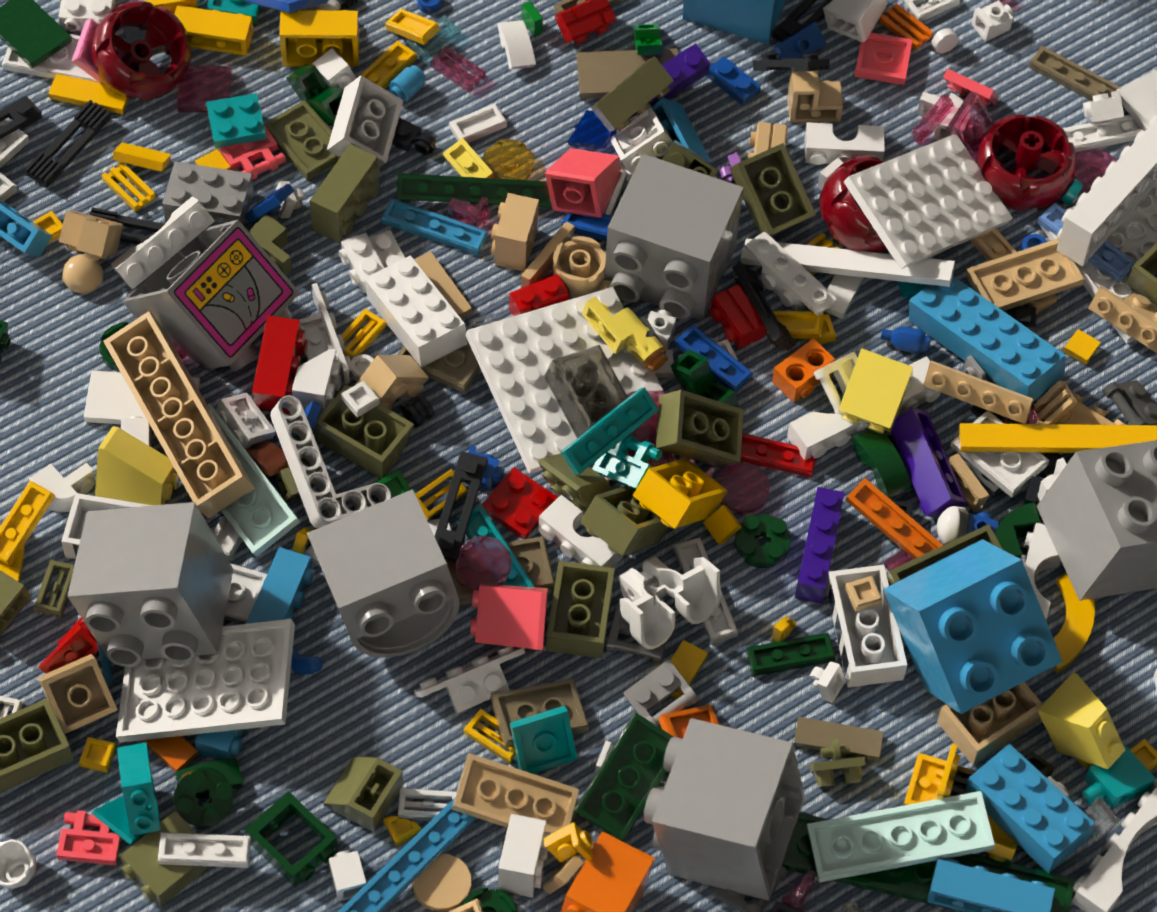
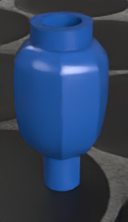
M898 327L894 331L883 329L881 333V339L891 341L892 345L898 350L912 354H919L922 351L928 352L931 336H927L923 330L912 327Z

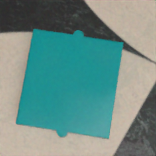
M123 795L112 801L107 800L104 805L94 809L92 815L130 845L147 834L131 836Z

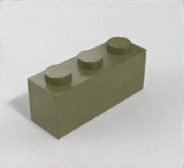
M654 56L595 103L591 109L609 132L616 128L620 132L631 123L629 118L637 112L638 115H641L651 107L650 100L655 96L660 99L671 90L668 85L674 80Z

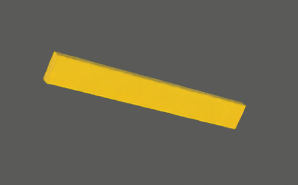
M960 423V452L1075 453L1077 451L1157 440V425Z

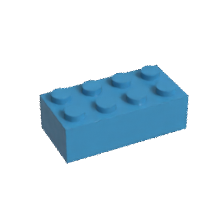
M1008 744L968 778L964 794L981 791L987 815L1048 874L1090 838L1095 822L1011 744Z

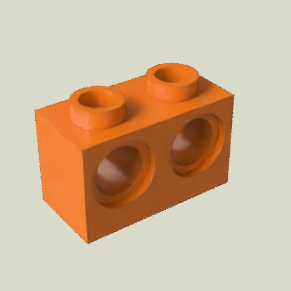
M813 338L774 367L772 383L795 403L801 397H808L814 388L821 383L819 379L816 380L813 372L834 362L835 358Z

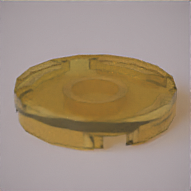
M513 139L499 140L495 142V145L489 146L483 155V162L494 173L495 179L527 180L534 169L533 153L521 141Z

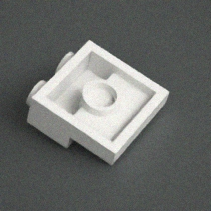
M61 0L59 11L60 26L64 30L82 31L85 22L91 18L100 24L104 16L115 8L116 0Z
M649 107L641 115L636 114L630 118L631 123L620 132L616 128L607 134L619 158L631 174L634 173L642 154L655 158L657 156H664L673 143L652 107Z
M391 230L369 238L366 233L341 241L342 249L339 250L342 263L344 265L348 264L350 268L349 275L352 283L358 285L362 293H366L364 278L405 258Z

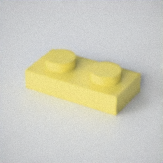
M463 138L442 153L444 158L461 177H495L490 168Z

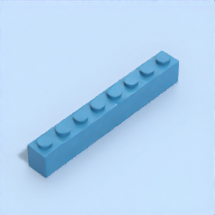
M281 547L278 548L246 624L292 619L294 623L295 617L293 613L303 603L305 585H310L314 577L315 569L312 568L310 556ZM244 729L198 734L195 740L196 750L198 754L216 760L232 758L233 754L238 755L241 749V736Z

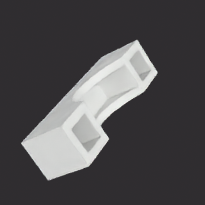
M192 196L172 213L170 219L158 232L143 243L128 249L111 263V266L126 284L134 289L215 222V220L203 205Z
M1036 522L1033 532H1027L1023 547L1028 548L1026 556L1022 555L1021 560L1044 617L1047 619L1051 602L1040 594L1035 585L1034 577L1045 569L1058 568L1061 559L1046 526Z

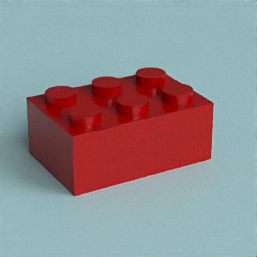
M267 315L252 389L256 406L261 411L271 412L282 397L292 396L298 367L301 366V355H306L308 340L305 339V330H302L300 320ZM282 408L284 414L290 415V411L287 408Z

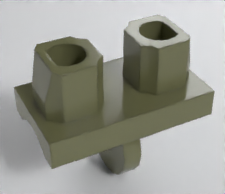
M837 738L830 740L829 748L820 749L821 757L831 756L832 760L809 763V771H814L818 787L835 785L833 769L839 768L843 769L844 784L861 782V766L866 765L865 757L841 759V755L850 754V746H839Z

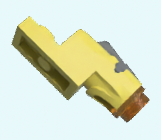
M596 296L586 302L582 315L614 354L627 348V351L637 358L646 369L649 368L651 372L658 370L667 362L668 357L666 356L663 343L647 318H638L628 307L611 316L608 307L601 303Z

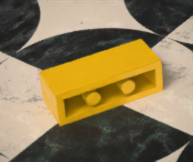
M177 5L175 15L187 31L188 45H191V48L247 56L253 36L252 16Z

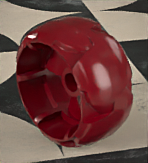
M131 1L113 8L111 12L104 16L92 38L91 56L93 64L99 69L100 79L109 89L126 98L140 97V101H149L167 95L181 82L190 66L191 45H188L187 31L184 25L171 11L165 7L156 8L151 2ZM125 26L138 27V30L141 31L147 30L144 40H136L131 45L115 34L121 27ZM162 45L165 46L164 52L166 55H169L170 59L169 66L163 74L157 65L150 60L153 55V48ZM117 54H124V56L120 60Z
M1017 114L999 120L988 130L980 142L976 164L980 168L984 180L990 183L992 191L1000 198L1005 207L1017 211L1037 208L1038 211L1057 203L1068 191L1076 171L1077 156L1073 142H1069L1066 132L1057 123L1038 115L1030 117ZM1006 148L1016 154L1014 161L1016 169L1010 172L1006 171L1002 163L996 160L998 152ZM1036 168L1053 173V175L1046 178L1026 179L1027 173L1033 172Z
M859 156L842 163L824 183L819 205L822 218L826 221L831 235L845 248L855 251L888 254L890 253L844 184L848 176L883 163V161L876 157Z

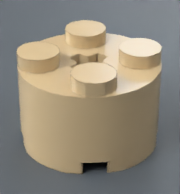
M584 236L572 237L571 241L560 243L554 252L553 276L559 275L568 291L569 297L577 298L597 292L605 278L606 253L594 239Z

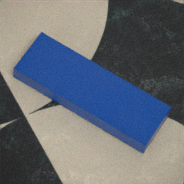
M694 324L675 340V346L683 353L689 349L708 358L714 378L735 393L753 377V373Z

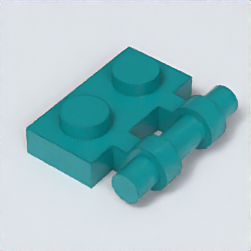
M629 434L614 449L609 450L599 458L592 469L605 478L636 490L647 470L652 468L646 463L647 459L652 458L658 461L662 456V450L655 448V445L650 442H640L635 439V436ZM627 451H636L634 458L626 455Z

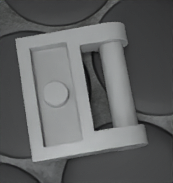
M670 659L623 692L635 711L658 727L660 726L658 719L662 714L681 711L690 703L694 705L699 701L695 692L687 684ZM679 689L682 691L683 695L653 717L650 716L648 713L650 710Z

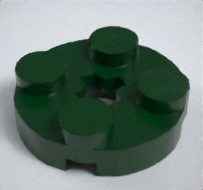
M766 514L748 515L743 519V522L740 524L742 528L735 534L734 544L737 553H740L748 565L756 568H770L775 566L776 562H779L782 558L783 560L786 558L790 548L791 536L784 520ZM766 537L770 542H766L765 546H761L759 541L755 539Z
M199 767L198 769L186 772L177 781L173 793L175 807L180 816L191 825L198 827L215 826L229 813L233 803V790L226 777L220 771L211 767ZM204 789L209 790L208 795L211 797V800L198 804L199 799L195 796L196 793H202Z

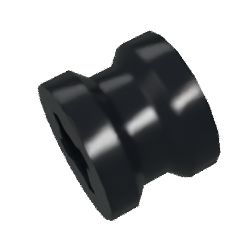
M422 394L416 395L411 403L406 402L401 406L404 417L414 424V428L421 426L424 419H431L435 416L432 405Z

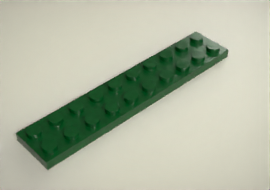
M800 813L782 863L783 867L790 871L818 877L807 824L829 819ZM975 854L946 858L956 860L961 865L969 867L981 866L987 868L992 873L1000 875L1012 874L1020 880L1028 882H1043L1048 887L1055 888L1050 912L1070 911L1075 878L1051 872L1048 874L1046 871ZM937 860L831 880L964 912L927 902Z

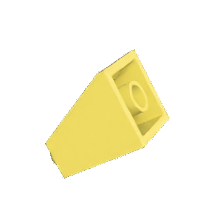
M861 348L838 409L839 414L843 415L842 419L853 424H858V421L869 424L868 429L883 434L884 430L891 432L913 378V367Z
M113 426L98 448L95 496L154 506L164 505L166 500H170L172 490L177 489L179 476L167 456L119 427Z
M1072 673L1037 710L1057 752L1109 769L1125 751L1107 708L1076 673Z

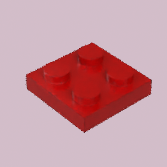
M513 467L481 505L489 517L524 540L538 526L539 516L558 497Z

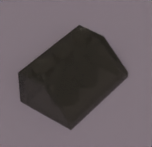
M600 345L552 360L544 375L577 438L628 398Z

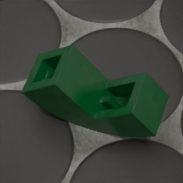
M305 64L286 77L302 101L305 100L322 120L330 124L335 123L343 95L341 88L327 87L315 65Z
M688 349L670 365L684 391L739 407L735 392L715 382L708 358Z
M867 427L851 435L857 459L873 469L877 488L882 493L891 498L913 488L900 455L884 433H877Z
M1034 502L1020 506L1010 512L1001 521L995 533L1002 549L1021 559L1022 553L1017 538L1026 536L1028 531L1033 532L1036 522L1040 523Z

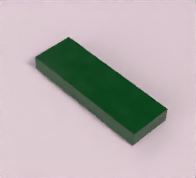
M829 632L746 647V655L752 677L825 664L830 661L835 662L836 658Z

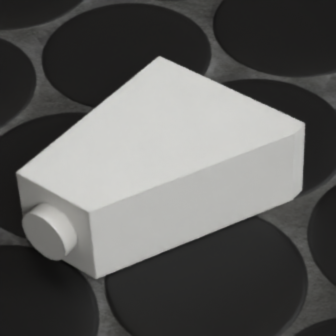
M833 0L823 8L828 29L864 42L869 37L888 3L887 0Z

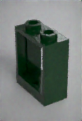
M289 791L245 829L246 836L251 838V845L294 887L301 882L305 883L311 879L316 871L315 869L323 862L328 863L329 858L334 857L338 849L337 837ZM294 813L323 840L295 866L286 860L266 840L269 835Z

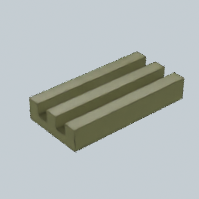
M50 560L33 608L34 613L40 614V612H44L47 616L53 614L56 615V618L62 619L69 599L68 592L75 565ZM59 568L60 570L47 605H43L55 569ZM68 570L69 573H68V576H67L65 585H64V587H63V590H62V593H61V596H60L58 605H57V607H54V606H55V603H56V600H57V597H58V594H59V591H60V588H61V585H62V583H63V580H64L66 571Z

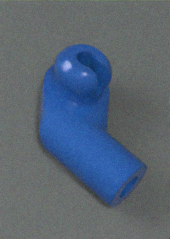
M293 645L291 668L295 673L314 674L322 669L323 663L320 657L300 655Z

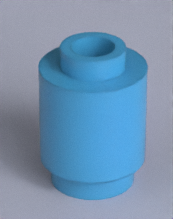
M415 65L406 67L389 83V92L402 99L403 102H408L424 86L426 76Z

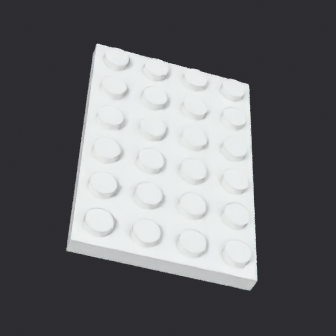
M957 134L848 176L844 181V184L900 269L1001 227L1013 219L1000 198L992 191L990 183L984 180L980 168Z
M292 619L222 627L218 654L196 655L192 661L186 663L173 662L166 658L141 659L138 665L125 667L116 732L119 742L285 725L295 629Z

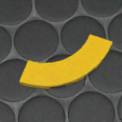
M1067 574L1059 577L1056 581L1064 599L1066 612L1064 624L1054 638L1062 659V663L1052 667L1056 673L1066 668L1079 656L1090 637L1095 617L1094 599L1079 601Z

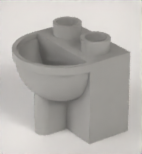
M413 489L307 533L351 641L362 653L373 657L389 658L415 652L437 640L454 622L459 611V598L447 563Z

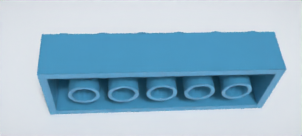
M954 276L952 277L950 287L927 285L909 300V321L964 361H966L967 357L972 356L984 370L986 377L1001 387L1033 398L1034 402L1065 376V354Z

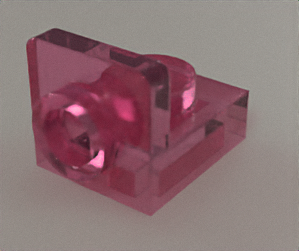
M482 197L477 207L472 206L467 201H460L452 198L448 204L449 218L478 228L481 223L485 224L490 215L488 199Z

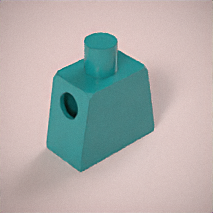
M1123 743L1124 753L1109 769L1094 764L1089 768L1085 777L1089 787L1082 791L1081 795L1090 806L1095 805L1102 799L1109 808L1115 809L1145 794L1146 791H1150L1156 778Z

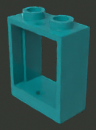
M145 742L118 747L121 786L131 836L160 831L156 792L147 744Z

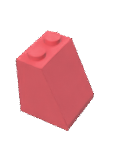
M570 148L545 172L553 211L602 218L622 173L619 156Z
M480 584L479 590L473 591L472 607H478L477 618L471 619L470 635H476V643L543 650L548 588Z

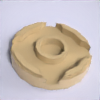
M441 854L413 881V892L418 902L426 909L432 911L434 909L441 912H449L460 907L471 890V874L467 865L458 857L449 854Z

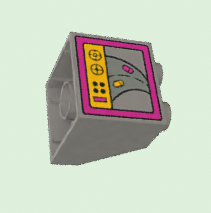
M234 220L208 227L148 276L123 301V304L137 319L149 311L162 324L174 347L204 368L212 369L230 366L233 371H237L247 365L258 353V349L252 342L264 331L267 315L291 319L293 313L287 306L300 292L239 220Z

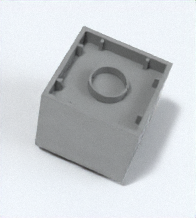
M642 154L608 226L604 280L612 281L610 288L614 287L618 298L622 301L633 303L640 299L660 306L661 310L669 311L672 317L678 320L692 317L703 321L736 248L743 187Z
M1157 440L1075 452L1039 502L1037 509L1079 601L1157 588Z
M195 502L87 511L68 598L110 662L125 667L138 665L141 659L166 658L173 662L186 663L192 661L196 655L218 654L233 567Z
M691 718L683 739L672 737L667 745L664 756V770L670 772L664 790L653 788L646 801L644 820L646 823L653 824L655 830L653 848L662 852L668 874L671 876L725 890L727 888L741 894L769 901L805 801L793 742Z

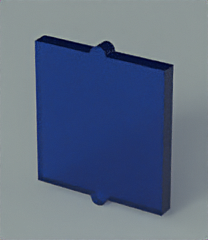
M586 110L579 123L574 126L575 130L567 143L570 146L605 149L613 135L617 134V128L609 132L594 111Z

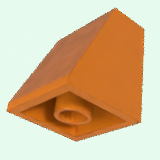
M602 831L591 849L593 859L588 862L585 860L565 896L561 912H633L643 897L655 858Z

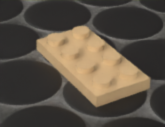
M1059 239L967 268L965 276L973 290L1003 311L1080 286L1084 281V277L1075 262L1056 250Z
M469 753L451 810L507 828L511 814L545 820L546 832H550L551 835L570 825L579 789Z

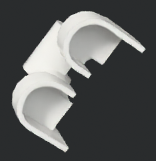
M655 556L643 562V572L639 573L631 568L619 576L620 588L624 597L620 599L621 615L630 624L632 637L646 649H655L668 640L675 628V611L659 599L665 596L674 598L676 610L691 624H699L710 618L720 602V570L705 557L694 558V569L683 575L669 569Z

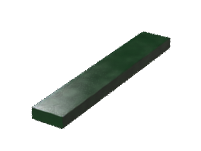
M398 173L397 200L500 205L501 202L505 203L508 193L539 199V207L552 208L546 181Z

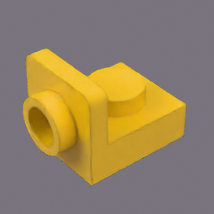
M574 822L544 838L545 847L560 863L579 853L587 862L593 859L591 847L594 844L590 834L586 830L582 831Z

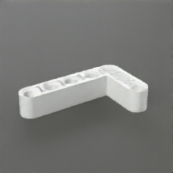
M291 395L284 396L279 400L271 411V420L309 520L315 528L318 529L378 504L371 499L370 495H375L380 503L391 498L390 490L381 483H374L336 494L301 402ZM282 408H287L291 416L284 414ZM291 433L297 434L301 441L295 440ZM301 458L308 460L311 467L305 466ZM311 484L317 485L320 489V492H315L312 489ZM345 502L351 503L355 511L348 509ZM320 509L326 510L330 518L324 517Z

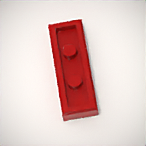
M742 433L740 461L812 478L816 458H813L812 455L811 458L804 461L796 445Z

